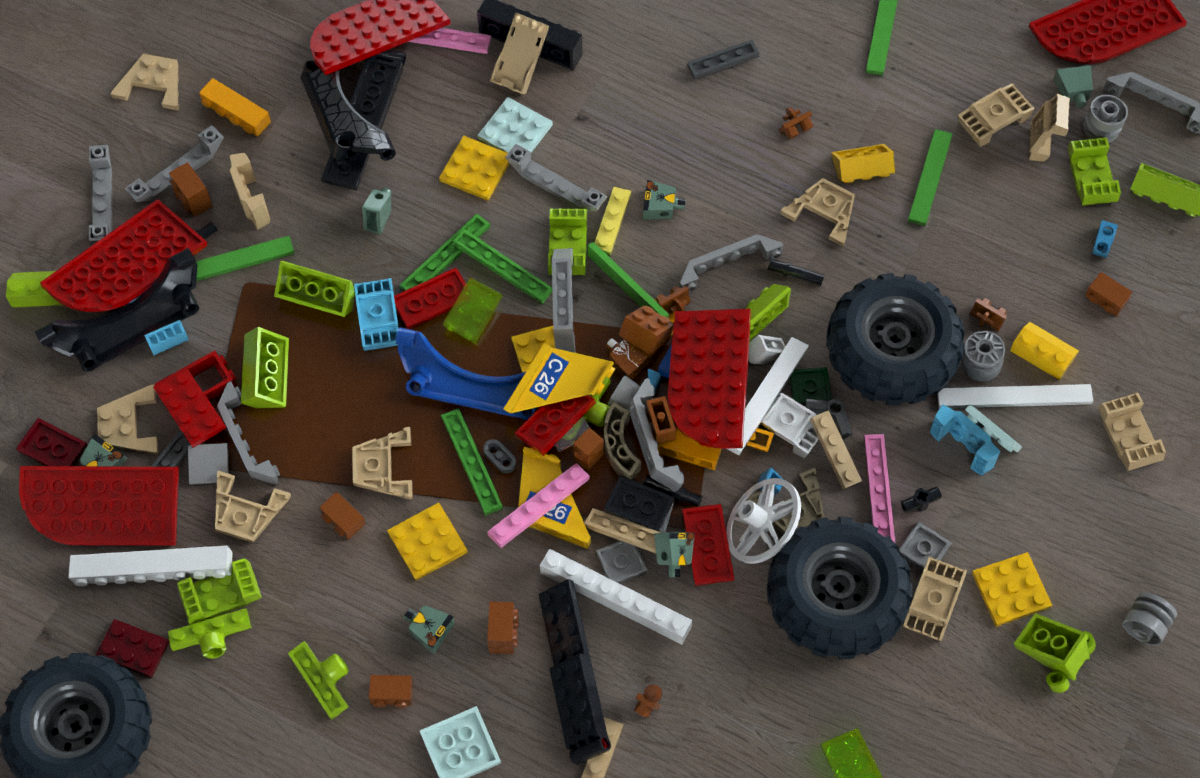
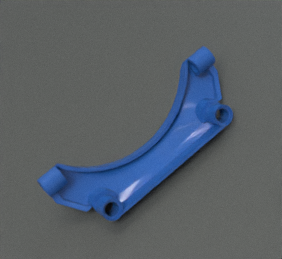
M401 327L398 329L396 344H398V353L406 373H411L410 379L406 384V390L411 395L528 420L537 411L538 407L511 414L504 410L505 405L526 372L503 377L484 376L469 372L445 359L429 343L422 332Z

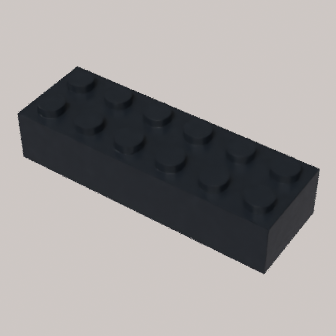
M499 0L483 1L477 11L479 33L491 35V38L505 43L515 13L521 14L549 26L539 57L574 71L583 55L582 34ZM540 37L538 39L539 41L537 42V46H539L541 40Z

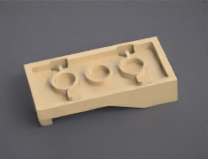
M515 13L505 45L495 64L490 81L520 94H526L549 26ZM540 37L541 40L539 46H537V42L539 41L538 39Z

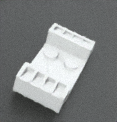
M783 393L778 394L757 427L761 428L763 426L794 446L793 453L802 458L809 454L819 440L810 421V418L816 416V414Z

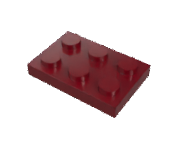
M37 418L16 450L44 466H74L88 445L77 437Z
M114 619L96 656H105L124 668L152 678L170 641Z

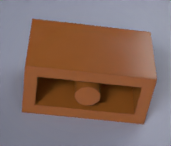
M1100 272L1089 286L1085 296L1091 302L1103 307L1108 313L1118 316L1133 292L1103 272Z
M666 397L647 400L646 412L657 444L674 441L676 429Z
M588 428L573 443L574 462L581 468L584 467L589 471L604 456V439Z
M337 491L319 507L322 520L326 524L331 523L335 527V532L340 537L344 535L348 540L366 524L364 517Z
M370 675L369 701L371 705L379 708L386 707V705H394L397 708H405L407 705H412L413 679L411 675Z

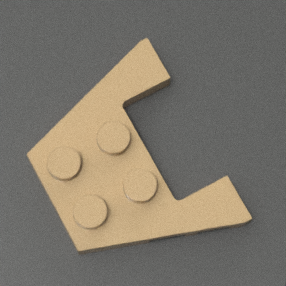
M142 54L112 90L111 97L127 101L133 86L166 92L162 101L163 108L179 110L178 61Z
M822 178L806 190L802 196L794 199L787 207L782 208L780 214L795 222L804 208L837 224L829 235V240L843 247L845 245L855 194Z
M155 385L147 386L98 407V436L116 449L135 450L138 453L146 452L155 456L159 455L158 439L156 436L137 439L136 406L156 403V392L153 388Z
M405 427L402 431L394 434L389 433L386 437L377 440L375 438L353 446V485L405 499H413L412 480L392 481L391 447L411 446V428Z
M218 471L215 531L254 543L289 501L291 493L274 488L268 505L264 506L229 495L235 481V476Z

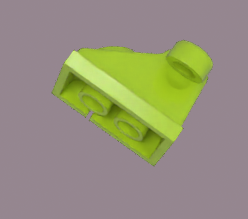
M1035 613L1014 642V646L1051 669L1053 672L1047 675L1046 682L1051 691L1062 693L1068 690L1070 686L1068 679L1075 681L1076 674L1085 660H1090L1089 654L1095 650L1096 642L1090 632L1077 630Z

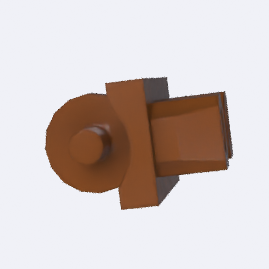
M791 107L787 108V115L783 116V120L790 121L782 124V127L778 130L780 133L784 132L789 140L799 135L795 127L797 125H800L803 132L810 130L814 127L810 119L812 116L811 111L797 117L801 113L799 109L794 111Z
M675 286L671 288L669 296L666 297L661 294L655 298L656 302L669 315L675 311H685L684 307L691 303L688 295L689 289L686 286L683 288Z
M986 298L982 300L977 299L969 313L980 320L978 326L983 327L984 324H987L997 331L1001 329L1007 317L1005 309L1001 307L993 308L991 302Z
M652 684L645 688L644 694L638 693L636 699L639 702L634 711L643 717H649L653 709L659 710L661 704L657 703V701L662 697L661 688Z

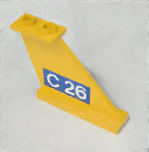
M544 343L505 405L504 410L511 414L590 394L592 396H595L596 393L600 395L605 387L603 381L606 377L610 378L615 370L613 367L614 362L552 348Z
M524 447L518 508L562 474L561 460L553 454L542 456L533 448ZM572 494L529 526L585 549H588L591 544V536L586 529Z

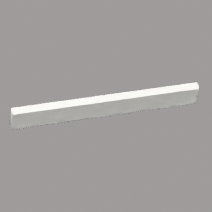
M791 337L745 408L743 448H727L728 450L737 455L741 454L809 345Z
M1091 384L943 388L937 393L939 409L943 404L949 408H967L970 404L975 408L1087 405L1093 403Z

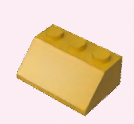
M885 144L831 152L837 177L844 183H852L854 179L860 178L861 180H870L873 176L888 177L891 173H895L894 152Z
M1031 322L1023 327L1010 350L1058 380L1062 378L1079 353V350Z

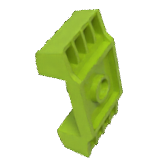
M1107 137L1070 141L1067 146L1070 167L1082 206L1118 202L1121 190L1119 180H1113L1107 158L1110 148Z
M550 208L548 275H552L554 249L573 248L572 275H585L587 209Z
M244 558L231 562L233 566L232 575H225L224 578L210 576L193 582L191 577L177 583V589L189 624L218 617L245 607L249 603L262 598L251 563Z

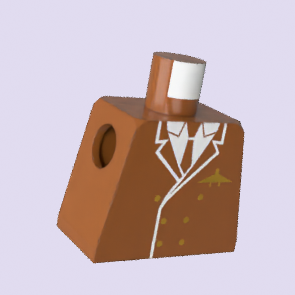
M611 338L606 344V348L611 351L609 361L614 362L613 367L622 378L626 375L633 380L653 360V352L648 354L625 339L619 344Z

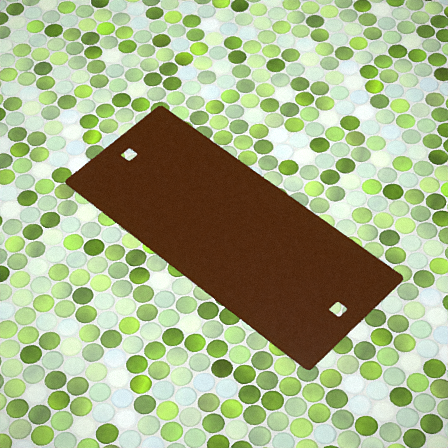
M249 282L243 286L225 359L228 364L225 367L228 371L231 369L236 377L234 383L236 387L238 386L240 392L242 390L245 334L260 327L289 338L286 407L256 409L242 404L232 409L235 416L233 423L234 425L239 424L243 433L240 437L242 441L246 439L250 450L247 452L249 456H254L257 464L269 460L271 465H276L280 476L277 477L354 486L352 447L375 438L377 440L386 437L389 433L394 434L402 431L405 427H410L411 446L391 447L392 481L412 480L413 494L479 502L441 418V415L459 408L502 505L519 506L524 447H531L516 437L515 432L527 420L408 393L406 384L410 379L411 373H406L398 353V346L364 351L355 297L352 311L345 317L274 297L276 285ZM455 308L410 330L422 332L435 350L454 365L479 375L503 377L522 373L511 337L553 326V319ZM397 314L398 327L405 328ZM573 322L576 353L609 361L611 351L606 348V344L611 338L619 344L624 340V338L619 336L621 327ZM673 334L670 336L668 343L657 350L653 355V360L632 381L641 386L647 378V369L658 371L664 356L672 344ZM614 370L610 377V385L599 400V402L608 405L612 394L622 380V376L616 370ZM661 376V383L654 398L665 396L668 403L669 379ZM221 394L216 397L214 409L222 419L217 407L222 396ZM630 416V421L624 432V441L631 453L641 461V471L634 481L644 484L646 476L650 475ZM587 422L582 426L572 443L561 438L546 455L553 454L561 460V471L563 474L576 464L574 462L573 443L588 428L604 439V426L599 427ZM227 427L205 441V444L227 443L229 470L248 473ZM495 439L500 441L513 454L516 459V467L512 472H500L485 457L483 447L488 440ZM605 447L604 456L589 471L584 467L582 468L590 476L589 480L571 493L581 516H589L593 508L604 512V507L619 479V476L607 459ZM493 449L490 452L496 453L497 450ZM659 454L664 462L663 468L678 465L680 472L684 476L682 486L686 487L688 491L701 495L704 467ZM508 462L503 464V466L510 465ZM675 498L667 527L685 529L682 509L694 508L696 506L684 501L679 502Z

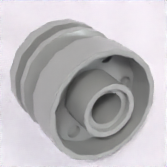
M1100 95L1091 102L1083 121L1082 127L1086 136L1090 139L1107 137L1108 143L1113 142L1119 136L1122 126L1127 119L1128 109L1126 104L1113 95Z
M978 331L969 336L965 343L962 359L963 370L967 376L973 380L983 382L990 381L1000 374L1005 353V345L1002 339L989 331Z
M1146 592L1139 593L1132 605L1133 610L1128 612L1122 623L1123 628L1140 642L1158 646L1163 642L1168 633L1167 628H1170L1173 624L1177 611L1168 601L1157 595Z

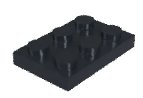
M620 475L604 507V512L660 532L674 502V497Z

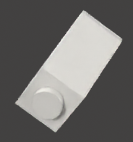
M758 335L749 342L748 361L751 364L763 365L777 360L786 347L782 338Z

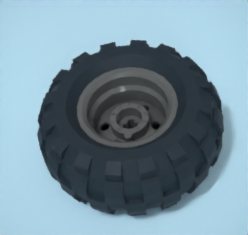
M893 273L881 274L874 280L867 278L854 285L853 290L844 293L837 302L834 312L831 313L826 338L829 359L833 369L841 374V380L852 391L856 389L862 393L861 397L872 402L879 400L886 402L885 405L899 406L903 402H908L909 404L918 403L926 400L928 395L939 393L955 375L965 347L963 342L965 332L962 320L956 315L957 309L947 296L943 297L940 294L939 288L929 281L925 284L918 281L917 276L904 274V277L894 276ZM911 332H914L916 336L912 337Z
M840 516L837 520H829L825 517L811 521V524L806 527H798L784 548L773 556L768 572L766 589L768 603L772 609V616L778 627L786 631L788 639L798 647L804 646L810 649L814 655L824 658L828 655L838 656L839 660L854 659L855 656L860 654L869 655L879 650L887 641H891L906 619L912 600L913 585L910 582L911 572L907 560L902 558L898 551L899 547L889 536L884 537L878 532L877 527L867 522L861 524L854 522L853 518ZM839 566L842 570H835V567ZM821 575L824 581H819L817 577ZM854 576L859 577V578H860V581H859V582H855V580H854L853 577H854ZM818 598H825V600L820 601ZM858 598L861 599L859 602H856V601L854 600V599H858ZM839 604L842 610L836 609V605Z
M71 653L66 658L56 656L44 661V665L35 671L31 669L21 678L22 683L18 688L11 690L5 702L6 711L0 717L2 740L0 748L4 760L17 778H124L127 774L132 775L140 764L139 758L142 752L148 748L151 738L149 729L152 723V716L146 694L136 678L126 668L121 667L110 658L102 655L95 657L88 653ZM88 705V709L82 711L81 706ZM62 710H67L62 715H60V712ZM101 720V724L95 726ZM54 729L59 730L56 736L52 735ZM86 739L92 740V742L87 745Z

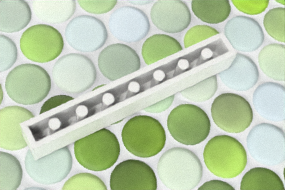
M228 546L70 555L69 579L76 586L84 587L87 584L106 585L112 582L126 584L128 581L145 583L146 580L163 582L166 579L182 581L189 577L195 579H204L209 576L224 578L225 575H232L231 562L233 553Z
M551 549L548 550L540 564L542 575L558 583L567 579L573 580L576 592L681 645L691 630V619Z

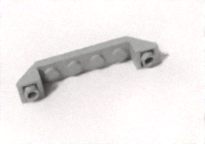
M1134 72L1108 77L1103 89L1104 91L1120 97L1126 87L1133 92L1144 95L1148 99L1155 100L1166 107L1189 116L1190 119L1186 128L1200 134L1199 102Z
M211 125L198 135L200 144L148 182L144 183L138 178L125 188L126 192L136 202L155 201L172 188L169 183L171 180L169 172L187 162L196 171L213 158L223 140V136Z
M515 144L506 155L508 162L521 177L577 209L597 211L607 198V195L593 187L587 192L531 160V152L518 144Z
M108 145L89 146V163L93 170L92 225H89V243H96L112 232V167Z
M756 234L689 261L681 279L680 288L686 286L689 289L688 293L693 292L698 288L699 278L697 274H702L712 267H720L730 260L735 261L743 255L753 254L757 250H760L765 261L771 258L777 259L782 255L784 245L782 242Z
M573 248L554 249L552 256V289L555 348L575 353L572 298Z
M649 378L643 381L628 406V410L630 411L651 478L675 492L683 485L684 476L680 472L678 465L663 468L664 462L662 457L659 456L658 444L656 439L653 438L652 426L646 417V401L653 399L655 395L654 387L650 384Z
M230 381L227 383L217 405L220 415L249 476L277 485L279 484L277 476H280L276 465L272 466L269 460L257 464L254 456H249L247 452L250 450L246 439L242 441L240 437L243 433L239 424L234 425L233 423L235 416L232 409L242 404L239 399L241 392L238 386L234 387Z

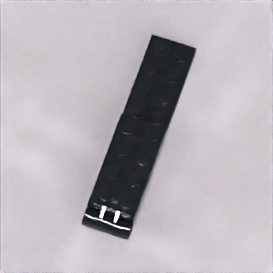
M389 49L367 58L350 101L351 106L363 118L379 129H382L403 72V66L407 57L404 52ZM349 150L346 159L342 161L334 159L330 154L321 178L322 182L357 191L370 154Z
M567 579L538 595L554 664L549 670L566 749L570 750L569 757L572 763L579 765L609 751L611 743L606 730L574 582Z

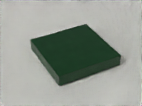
M827 367L794 369L789 377L793 400L803 406H806V399L832 400Z

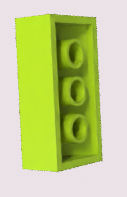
M1144 163L1140 164L1130 188L1134 194L1141 197L1144 195L1151 197L1150 200L1156 203H1161L1162 201L1174 210L1180 208L1185 210V213L1190 216H1200L1199 184Z
M281 260L274 297L345 317L352 311L355 291L351 280Z
M55 271L13 273L7 280L6 298L11 307L62 305L40 285L41 281Z
M772 284L769 288H764L756 300L752 299L748 303L746 309L751 310L750 341L789 306L790 287Z
M260 327L245 334L241 390L242 404L256 409L286 407L289 338Z

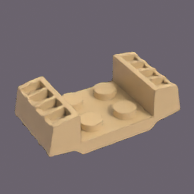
M1012 83L1004 88L995 90L973 103L968 109L958 114V122L981 147L990 142L993 133L1010 123L1017 121L1021 124L1029 119L1035 108Z
M1056 94L1051 100L1044 102L1031 120L1029 160L1044 162L1050 157L1051 135H1067L1069 129L1070 98Z
M245 153L230 155L232 164L230 173L247 219L252 220L258 230L270 223V216L263 193L251 197L250 191L247 188V184L256 182L248 156Z
M1138 393L1108 401L1098 406L1103 419V425L1119 459L1122 460L1127 471L1163 461L1166 454L1162 440H1154L1142 415L1141 408L1144 403Z
M929 556L903 627L941 642L967 571Z

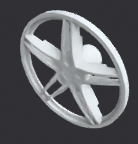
M779 478L766 479L752 486L738 500L730 514L726 528L729 550L735 558L748 564L760 563L776 555L788 543L796 530L801 513L800 496L792 484ZM774 484L784 486L790 492L792 498L772 506ZM763 487L757 504L747 500L751 494ZM793 511L790 524L779 540L772 523ZM734 520L749 524L739 541L741 542L737 548L734 547L732 541ZM768 531H770L771 536L774 538L775 545L767 534ZM761 535L770 549L756 556H745Z

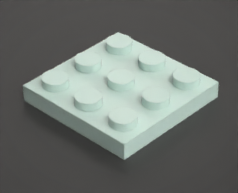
M507 97L480 131L478 139L506 153H509L515 144L532 153L552 127L553 121Z
M971 404L965 409L969 413L967 417L980 427L984 425L982 430L995 440L999 438L997 442L1010 452L1014 450L1017 453L1020 451L1022 446Z
M477 706L420 730L439 778H469L501 764V760Z

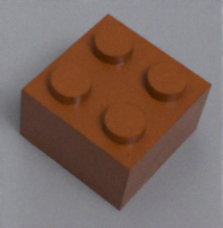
M188 162L169 172L171 178L169 183L173 188V193L177 200L181 199L183 202L182 206L187 213L190 212L193 217H196L213 207L207 188Z
M644 305L625 316L619 336L646 353L651 354L668 343L674 323L667 317L656 313L651 307Z
M490 601L487 635L489 653L514 654V647H518L517 629H515L519 628L518 609H515L514 602Z

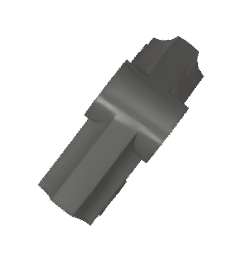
M806 399L805 407L816 415L829 410L842 439H846L853 434L844 411V403L841 400ZM837 408L839 412L834 413L830 409Z

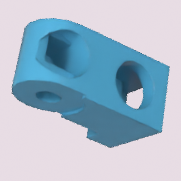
M1101 221L1092 250L1093 255L1107 258L1118 227L1117 224Z

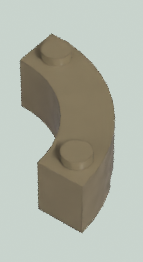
M613 402L605 419V453L611 467L619 477L621 475L634 481L641 471V461L631 453L624 441V432L630 421V411Z

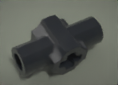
M937 486L929 490L919 488L915 491L914 496L901 501V506L905 513L915 509L922 512L927 509L929 503L941 499L942 494Z

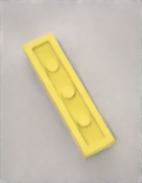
M613 187L594 242L609 256H611L631 197V191L618 187Z

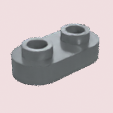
M492 439L484 444L485 457L500 472L510 473L515 469V457L500 441ZM493 449L497 450L496 453H491L490 451ZM506 462L510 464L509 466H503Z

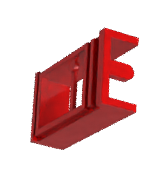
M216 351L186 366L193 377L213 366L216 367L224 381L203 392L209 401L223 394L228 382L231 381L233 386L236 387L234 373L231 369L229 371L226 369L225 366L228 364L223 355L219 356ZM166 377V378H164V379L158 381V382L155 383L154 385L159 384L160 382L164 381V380L167 379L168 377Z

